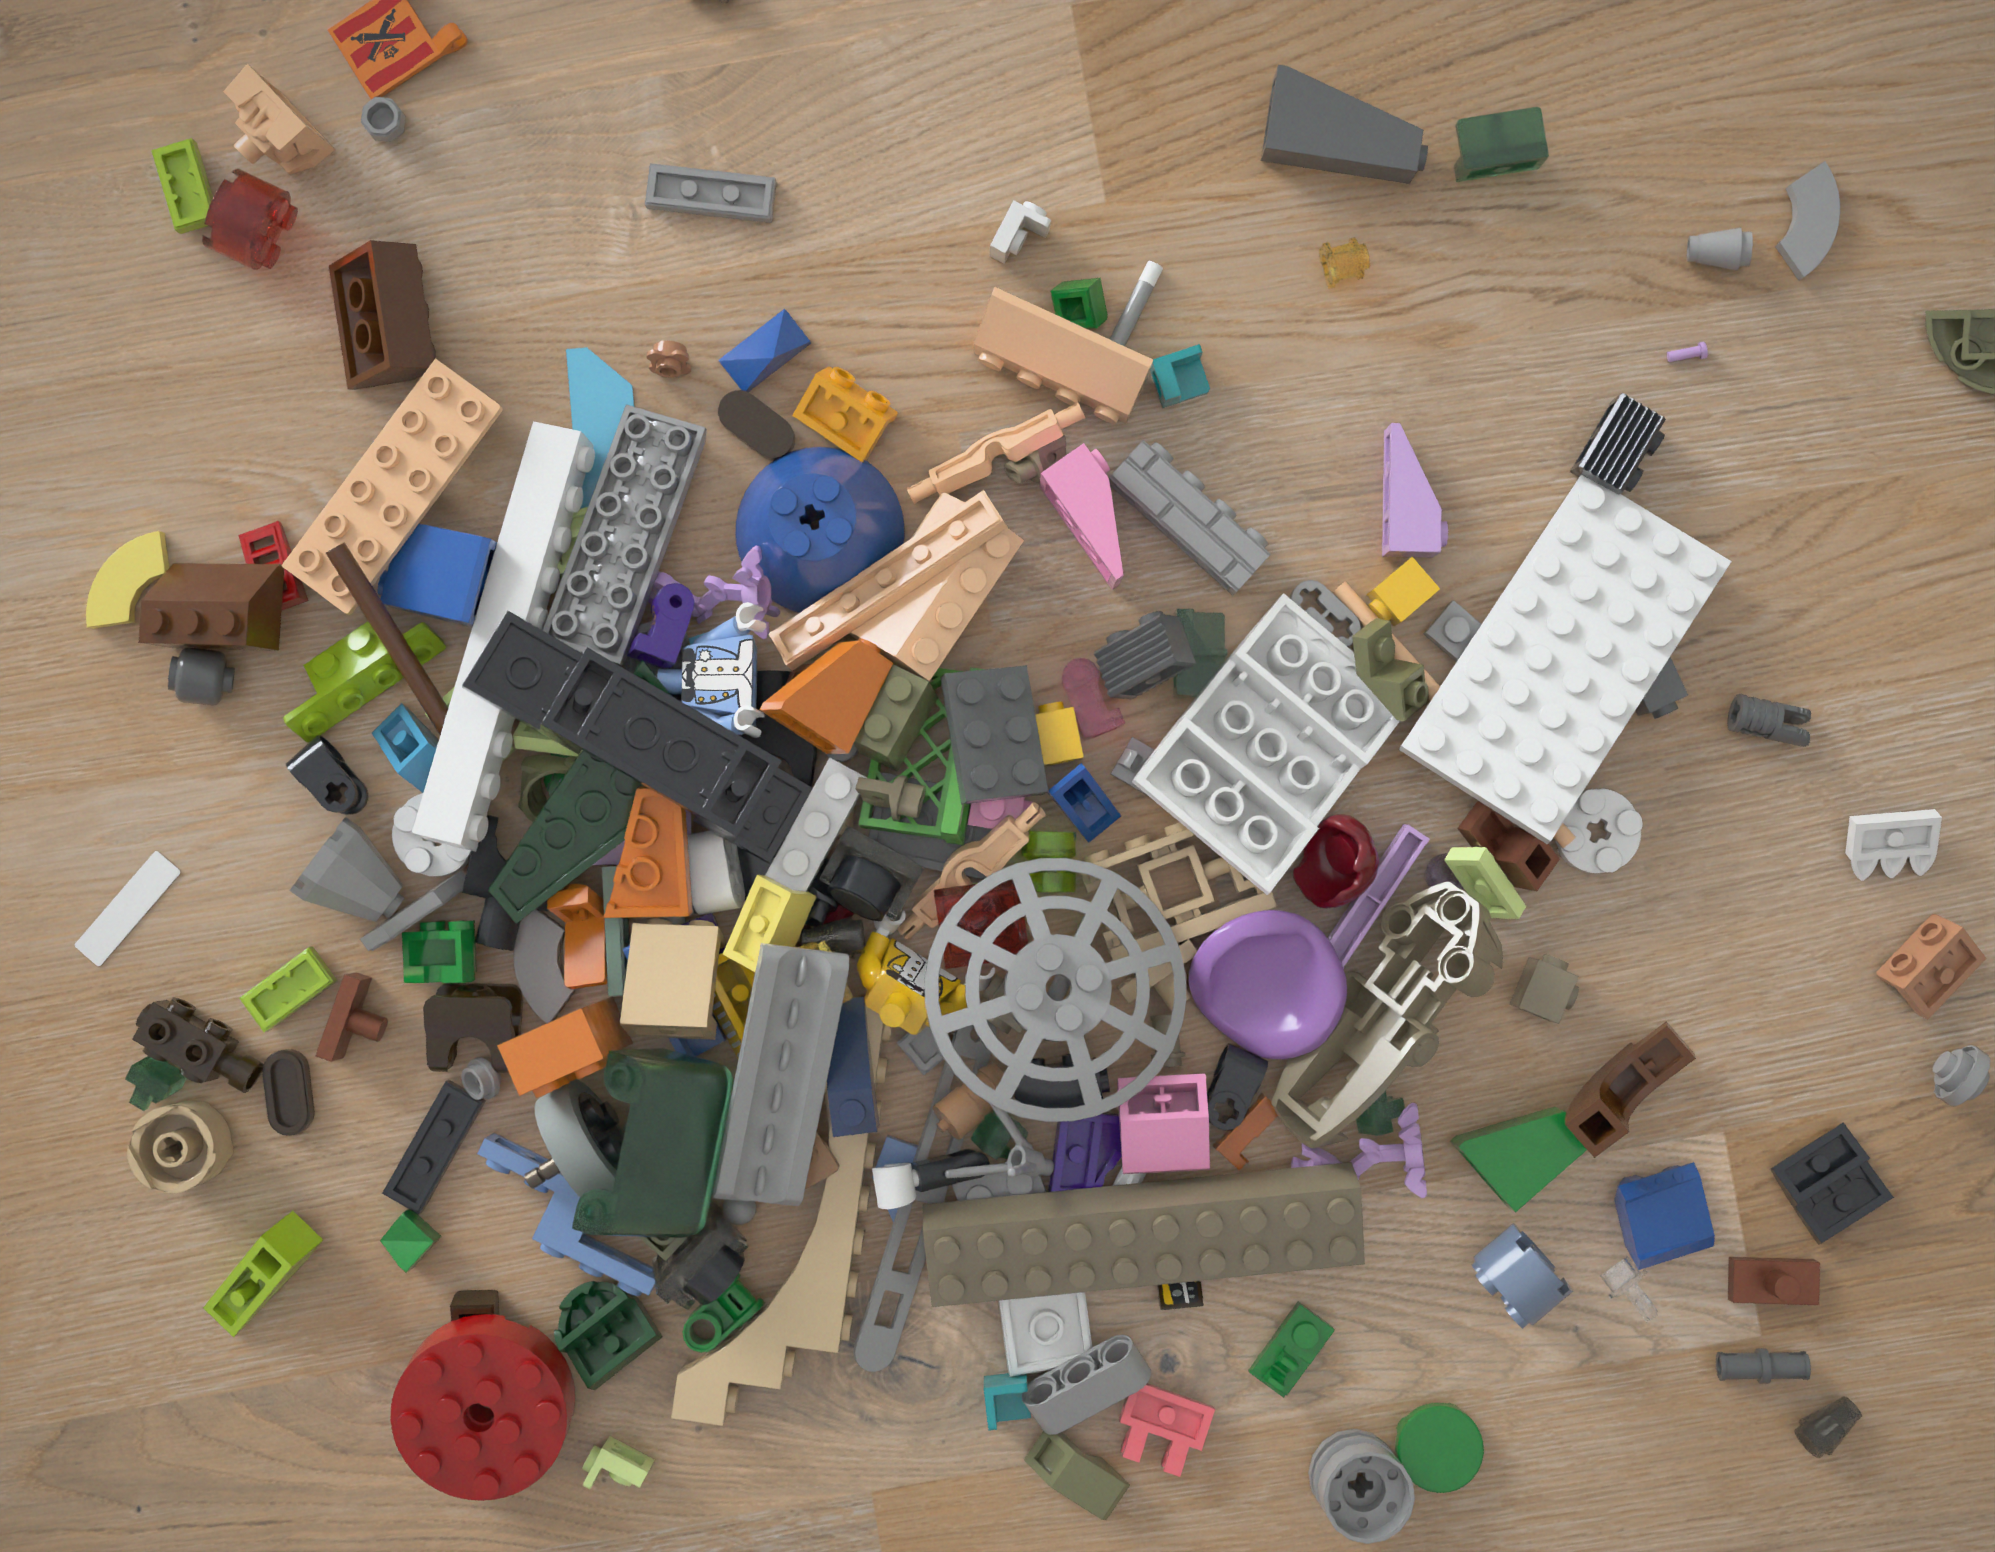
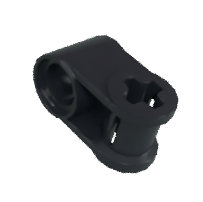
M317 735L286 763L290 773L309 790L327 811L353 815L362 811L366 806L368 790L365 784L345 763L338 750L323 736ZM341 787L348 788L344 792V795L347 798L345 803L339 802V800L342 797V794L339 791Z
M1229 1043L1226 1045L1219 1058L1213 1080L1207 1091L1209 1123L1222 1130L1235 1129L1242 1123L1253 1096L1264 1079L1268 1067L1267 1060ZM1227 1098H1230L1228 1105L1233 1108L1232 1115H1223L1221 1120H1218L1219 1113L1214 1110L1215 1104L1217 1102L1224 1104Z

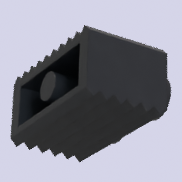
M1621 393L1609 404L1570 472L1578 477L1583 475L1618 495L1623 493L1624 490L1631 492L1644 470L1638 467L1645 454L1652 456L1665 437V434L1659 431L1666 420L1665 417L1658 415L1655 411H1651L1649 407L1643 406L1642 403L1636 402L1635 399L1629 398L1627 394Z

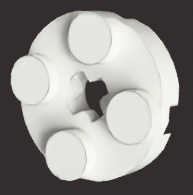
M1608 789L1584 790L1563 822L1576 838L1564 848L1556 841L1559 848L1557 850L1567 864L1579 871L1586 873L1614 872L1627 864L1636 853L1641 840L1642 818L1635 811L1633 805L1624 796ZM1601 820L1605 824L1604 830L1607 832L1605 839L1598 838L1594 843L1590 840L1591 832L1586 828L1589 822L1597 824Z
M423 793L414 796L396 811L393 818L392 841L398 857L412 872L427 876H446L460 871L469 863L471 850L446 844L435 846L433 841L426 840L412 833Z

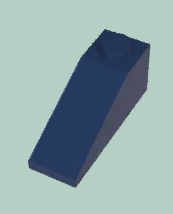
M864 996L846 998L842 1002L827 1077L833 1137L877 1132L880 1126Z

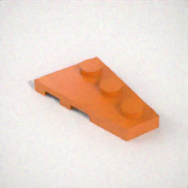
M640 786L635 793L624 836L625 843L619 865L616 867L613 879L614 886L610 901L606 906L604 918L690 916L693 909L686 809L646 786Z

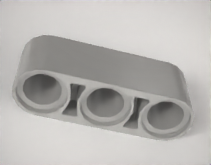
M1116 1335L1032 1380L1028 1384V1391L1022 1393V1401L1044 1433L1056 1435L1142 1389L1151 1377V1369L1129 1336Z

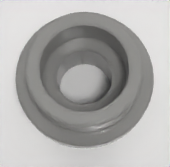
M477 1057L471 1060L467 1068L462 1071L463 1086L472 1098L477 1100L482 1098L491 1099L498 1095L501 1074L494 1070L492 1062L482 1057Z

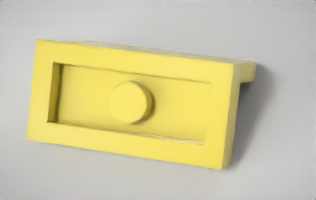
M757 875L723 955L755 972L761 943L795 947L816 896L809 892L792 890L767 876Z

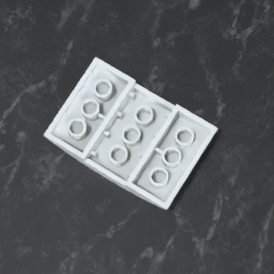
M1283 593L1188 706L1145 762L1132 783L1268 895L1319 829L1317 826L1359 770L1369 763L1400 721L1395 719L1357 676L1354 652Z

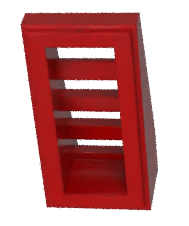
M280 521L238 535L246 564H260L259 558L278 552L279 559L265 564L282 565L291 554V549ZM271 536L274 537V544L255 550L254 542ZM284 568L283 583H286L287 590L283 591L282 610L309 601L302 581Z

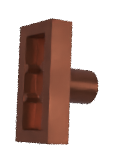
M358 972L344 974L317 1049L316 1057L330 1062L344 1058L352 1034L376 1042L381 1040L387 1027L388 1018L362 1009L372 977Z
M1729 1257V1301L1753 1304L1819 1305V1261L1815 1259Z

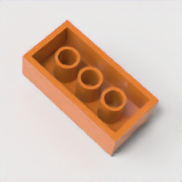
M613 997L578 1009L497 1045L519 1096L533 1091L535 1098L541 1097L575 1079L578 1080L625 1057L623 1048L633 1044V1041L620 1025L621 1014Z

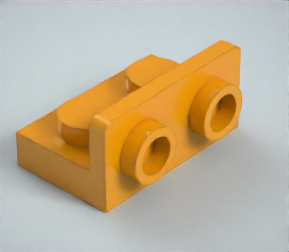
M828 366L815 374L792 416L854 458L864 462L868 459L887 425L894 421L898 412L890 407V401L883 395L875 391L867 392L854 383L856 381L854 376L846 370Z

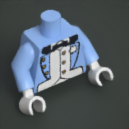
M747 602L740 605L736 616L695 639L692 645L683 647L682 669H659L657 678L671 695H682V703L737 735L746 733L751 737L757 738L761 735V730L754 727L756 726V718H763L765 714L756 709L757 646L753 635L747 634L750 630L758 633L763 632L766 629V622L754 620L755 615L763 611V607Z

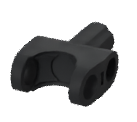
M757 671V710L760 711L763 702L785 686L791 671ZM767 714L763 718H756V726L754 727L761 730L759 737H751L746 733L739 735L773 756L784 759L791 767L793 777L812 787L817 760V747Z
M487 815L488 830L485 838L478 843L476 852H471L462 893L486 898L475 943L496 949L513 951L520 921L516 924L489 892V886L507 860L499 853L495 833L499 817ZM547 900L536 909L548 912Z

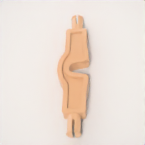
M1076 402V404L1056 414L1050 409L1016 427L993 432L978 440L966 452L929 470V478L911 487H907V491L914 504L937 492L939 496L941 493L949 494L989 476L992 473V460L996 456L1005 454L1009 460L1017 462L1039 448L1061 438L1064 435L1062 429L1085 419V415L1079 403Z
M1033 802L1016 819L1012 815H1007L980 841L967 843L955 850L945 862L941 877L914 901L912 908L914 913L898 928L901 935L905 933L904 938L910 940L924 925L927 924L930 928L937 926L949 914L947 913L942 917L939 893L975 886L963 872L965 868H974L986 877L1001 870L1012 856L1028 843L1029 830L1046 816L1044 810L1041 807L1038 809V804Z

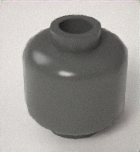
M188 647L181 651L179 657L172 656L168 690L175 691L176 698L180 702L214 706L221 701L223 692L232 693L235 668L226 667V657L220 651Z

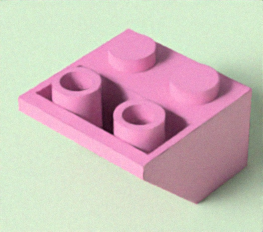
M1205 1074L1155 1076L1142 1091L1118 1106L1123 1174L1210 1170L1209 1114ZM1136 1077L1118 1078L1117 1092L1135 1080Z

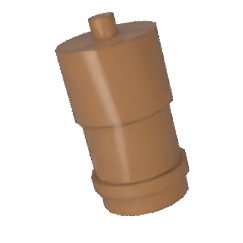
M991 1062L979 1068L975 1075L983 1083L996 1090L1004 1073ZM965 1084L960 1087L957 1086L933 1106L934 1113L940 1121L936 1124L938 1129L942 1133L947 1130L957 1140H961L983 1122L986 1115L993 1111L988 1102L974 1094Z

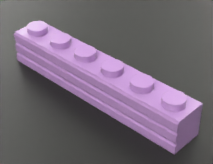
M1408 824L1402 825L1380 858L1378 872L1373 883L1362 895L1350 903L1328 936L1343 969L1424 846L1430 840Z

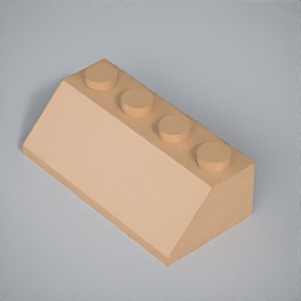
M996 287L991 294L973 344L974 354L979 355L978 361L983 365L996 371H1001L1002 367L1016 372L1018 373L1016 378L1020 382L1039 389L1041 384L1057 391L1055 397L1069 405L1081 402L1095 409L1093 413L1095 416L1112 424H1116L1118 420L1127 424L1146 383L1153 359Z
M941 493L912 537L965 502L947 493ZM1006 528L849 634L857 640L866 639L873 642L881 650L880 654L893 662V665L930 681L1024 540Z

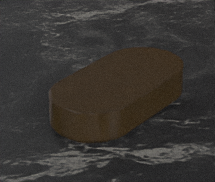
M735 390L726 394L720 401L718 416L723 426L760 456L768 460H776L793 450L795 434L791 425L754 395L747 391Z
M284 1049L274 1052L266 1059L262 1069L267 1117L270 1126L277 1133L291 1136L305 1131L314 1119L315 1110L309 1063L306 1057L297 1050Z

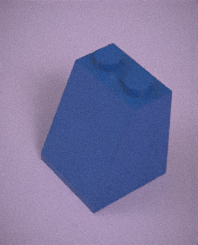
M418 524L390 562L388 571L384 570L378 582L380 599L384 605L391 608L472 628L497 542L478 535Z

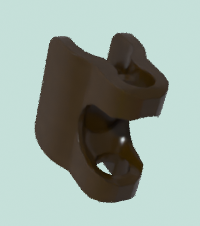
M444 983L437 989L436 995L427 999L423 1007L426 1057L429 1069L433 1072H448V1069L453 1066L456 1059L459 1039L473 1037L484 1042L489 1048L494 1070L497 1073H509L497 1045L521 1035L523 998L520 988L513 984Z

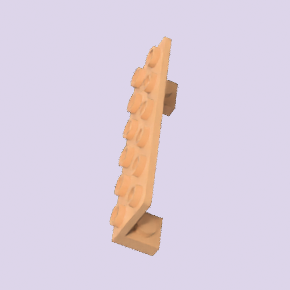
M435 358L282 564V567L342 612L351 615L358 607V604L329 560L326 552L345 542L373 586L501 414L503 408Z

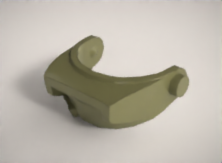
M532 755L523 759L521 763V794L518 807L529 820L533 822L547 802L542 791L541 778L553 773L565 774L576 757L563 758L551 755Z

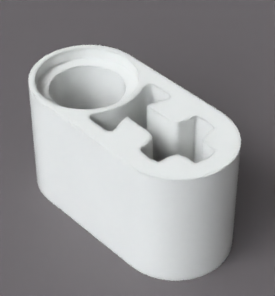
M712 831L688 834L691 894L695 911L699 915L742 908L743 901H745V890L737 846Z

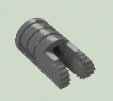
M1737 694L1729 709L1727 726L1729 731L1741 732L1747 735L1752 734L1753 736L1764 737L1768 740L1806 747L1810 743L1809 732L1803 728L1799 729L1795 726L1783 724V722L1796 725L1810 722L1811 711L1801 707Z

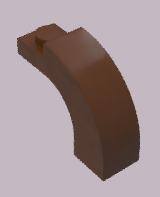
M1667 1021L1635 1045L1630 1043L1590 1078L1571 1102L1565 1115V1125L1594 1158L1629 1133V1119L1637 1106L1657 1087L1695 1060V1053Z

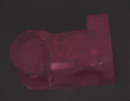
M1077 658L1067 663L1061 680L1071 707H1074L1076 721L1083 740L1087 741L1123 727L1125 721L1120 708L1111 711L1107 710L1098 687L1100 676L1096 665L1089 659Z

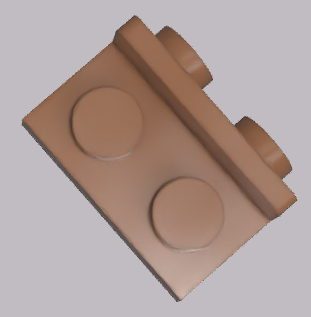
M1932 914L1880 967L1876 974L1882 981L1895 987L1916 1014L1928 1020L1987 958L1962 926L1937 914Z

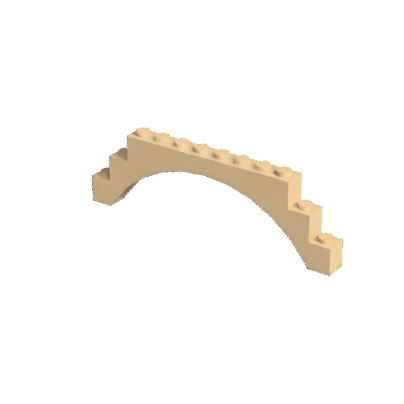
M803 929L797 942H801ZM865 1005L876 1090L877 1083L885 1084L888 1058L880 1057L882 1041H891L893 1027L886 1026L881 1021L880 1015ZM827 1082L824 1095L829 1120L828 1148L839 1163V1169L826 1179L816 1225L800 1260L772 1300L735 1335L695 1360L683 1365L677 1375L671 1419L723 1426L728 1413H735L737 1408L739 1387L732 1386V1383L781 1389L785 1376L792 1377L794 1372L796 1351L789 1350V1347L838 1353L841 1341L850 1340L853 1315L845 1314L847 1297H856L859 1272L851 1271L853 1254L861 1255L865 1229L857 1228L859 1211L867 1212L871 1187L863 1186L865 1169H872L874 1166L876 1144L869 1143L870 1133L833 1137ZM877 1100L878 1115L880 1122L882 1101Z

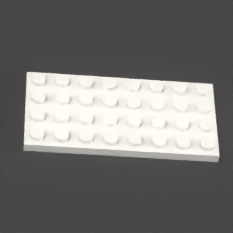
M1581 475L1399 750L1548 844L1732 561L1625 496L1618 495Z

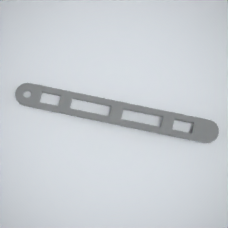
M987 1021L988 1026L996 1036V1027ZM970 1025L955 1030L951 1043L959 1056L976 1060L972 1072L977 1074L979 1068L988 1064L991 1052L980 1038L975 1041L971 1039L970 1032L974 1026ZM946 1061L913 1162L927 1159L937 1129L936 1124L939 1122L934 1113L933 1106L952 1091L950 1086L954 1073ZM951 1136L946 1155L960 1151L964 1137L961 1140H957ZM948 1186L925 1192L916 1191L915 1200L928 1204L943 1203ZM913 1202L899 1207L854 1344L853 1354L855 1361L861 1368L869 1372L880 1371L886 1368L893 1360L926 1258L922 1227L908 1273L892 1269ZM885 1290L901 1293L891 1327L875 1324Z

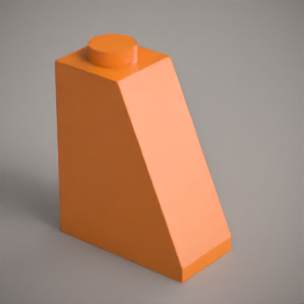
M858 639V641L839 642L763 702L760 711L826 754H849L893 662L880 654L881 650L877 645L869 640Z

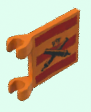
M371 0L328 29L331 37L371 100L374 97L385 96L441 57L462 49L468 43L466 35L455 23L446 24L432 39L408 0Z

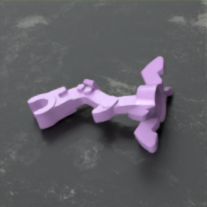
M754 546L746 554L741 562L742 568L737 570L732 578L741 584H727L718 577L707 576L704 585L709 591L702 597L693 595L695 602L692 616L698 617V624L712 616L713 608L720 601L749 602L763 607V611L758 612L754 620L766 622V629L763 632L754 633L762 639L767 638L769 622L763 618L765 614L778 617L780 610L771 605L773 602L771 599V584L758 564L762 559L759 546ZM658 572L648 602L651 604L656 594L667 584L680 583L670 575Z
M1416 1103L1409 1104L1398 1118V1124L1402 1128L1398 1134L1404 1144L1378 1145L1370 1139L1361 1138L1359 1140V1147L1363 1152L1350 1161L1353 1164L1358 1180L1359 1176L1373 1164L1406 1161L1403 1169L1408 1173L1404 1184L1420 1198L1427 1196L1426 1181L1422 1179L1425 1176L1420 1127L1416 1123L1419 1119ZM1302 1143V1155L1311 1159L1304 1161L1293 1157L1291 1168L1342 1162L1320 1147L1309 1148Z

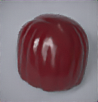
M1345 814L1328 816L1317 826L1319 829L1304 847L1301 863L1293 869V879L1300 888L1301 893L1307 900L1319 908H1337L1353 901L1370 887L1378 872L1379 855L1371 833L1358 819Z

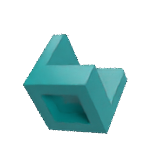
M1200 344L1153 359L1150 373L1162 409L1209 392L1210 386L1200 360L1203 354Z
M1009 1373L984 1376V1397L988 1431L997 1430V1422L1031 1418L1030 1411L1022 1401V1393L1028 1391L1027 1374L1010 1377Z

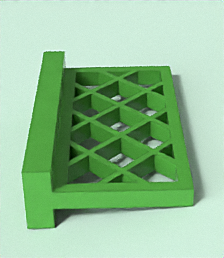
M970 667V671L985 670V669L971 668V667ZM938 668L931 678L934 680L930 684L935 690L942 685L940 677L945 673L964 671ZM939 698L936 704L940 711L925 721L917 737L922 735L933 751L914 765L905 757L903 761L908 769L898 775L907 776L908 779L914 775L920 785L926 786L923 803L931 798L939 809L936 826L917 824L913 817L908 816L906 817L910 823L898 822L905 817L902 815L899 820H893L892 816L887 820L871 818L874 805L863 801L858 824L861 828L945 839L946 843L964 845L971 803L961 805L951 739L936 747L925 732L943 718H947L945 706ZM950 749L947 761L942 754ZM939 758L946 767L945 778L929 788L918 772ZM871 759L867 778L886 781L880 773L882 764ZM895 777L889 783H893L897 777ZM942 790L941 799L939 802L935 795Z

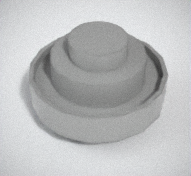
M1973 1045L1956 1049L1952 1052L1946 1051L1941 1054L1933 1066V1072L1935 1073L1934 1092L1936 1097L1946 1104L1955 1107L1966 1100H1973L1979 1096L1985 1089L1990 1077L1988 1071L1991 1059L1989 1055Z

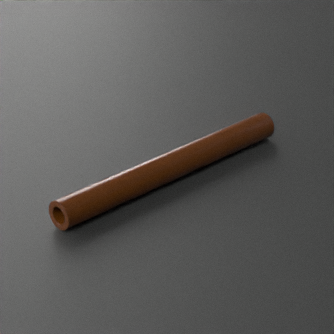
M344 542L326 552L329 560L437 732L441 735L448 706L346 543Z

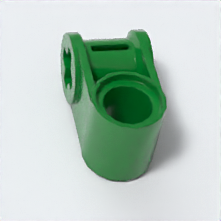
M740 1274L737 1275L727 1290L716 1300L707 1305L700 1304L688 1317L683 1328V1340L693 1351L702 1353L712 1350L733 1330L738 1329L765 1304L762 1298L756 1299L739 1280ZM699 1319L709 1320L715 1327V1335L707 1339L700 1338L693 1330V1323Z

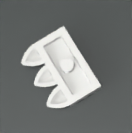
M1935 809L1850 816L1845 853L1851 860L1854 874L1861 881H1864L1873 872L1878 859H1880L1884 873L1889 878H1894L1902 870L1907 857H1909V862L1914 872L1922 876L1935 861L1942 817Z

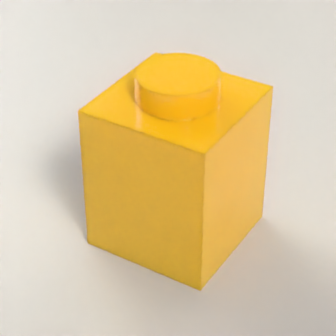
M1411 557L1367 594L1372 601L1369 607L1379 619L1389 620L1393 626H1396L1439 591L1440 588L1418 562Z
M1063 701L1038 706L1039 714H1035L1044 767L1083 759L1074 707L1064 709Z

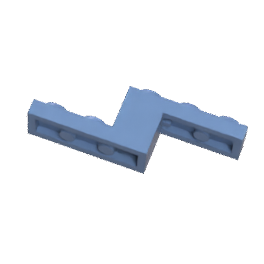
M496 1133L484 1138L477 1153L487 1159L486 1165L504 1174H509L510 1171H513L525 1177V1173L535 1167H539L540 1164L548 1160ZM561 1173L534 1188L543 1193H547L549 1189L554 1191L532 1237L533 1240L541 1243L540 1249L556 1258H564L566 1255L580 1262L579 1268L590 1275L602 1277L605 1274L619 1281L617 1286L629 1294L641 1296L642 1293L650 1295L663 1272L586 1235L597 1211L590 1208L575 1193Z

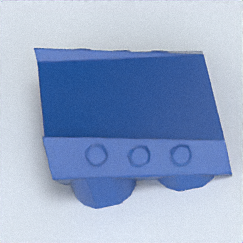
M1694 1162L1684 1166L1667 1167L1661 1173L1644 1178L1633 1175L1625 1177L1620 1181L1614 1202L1625 1247L1638 1270L1714 1246V1230L1701 1177Z

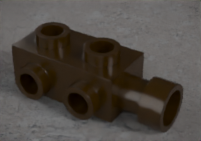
M173 997L171 1001L153 1002L142 1010L136 1021V1026L139 1028L132 1040L144 1046L143 1052L150 1058L160 1062H167L168 1060L180 1067L179 1073L183 1077L196 1083H203L219 1079L220 1075L229 1079L228 1084L243 1093L248 1092L260 1077L264 1065L262 1062L250 1055L242 1057L234 1052L239 1041L230 1036L232 1028L213 1018H209L206 1023L194 1016L196 1007L189 1002ZM162 1025L166 1030L164 1037L158 1034ZM199 1046L202 1049L203 1054L201 1058L192 1053L193 1048Z

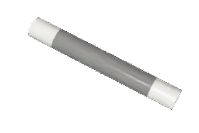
M1152 261L1147 262L1110 340L1123 346L1126 345L1163 270L1159 264Z

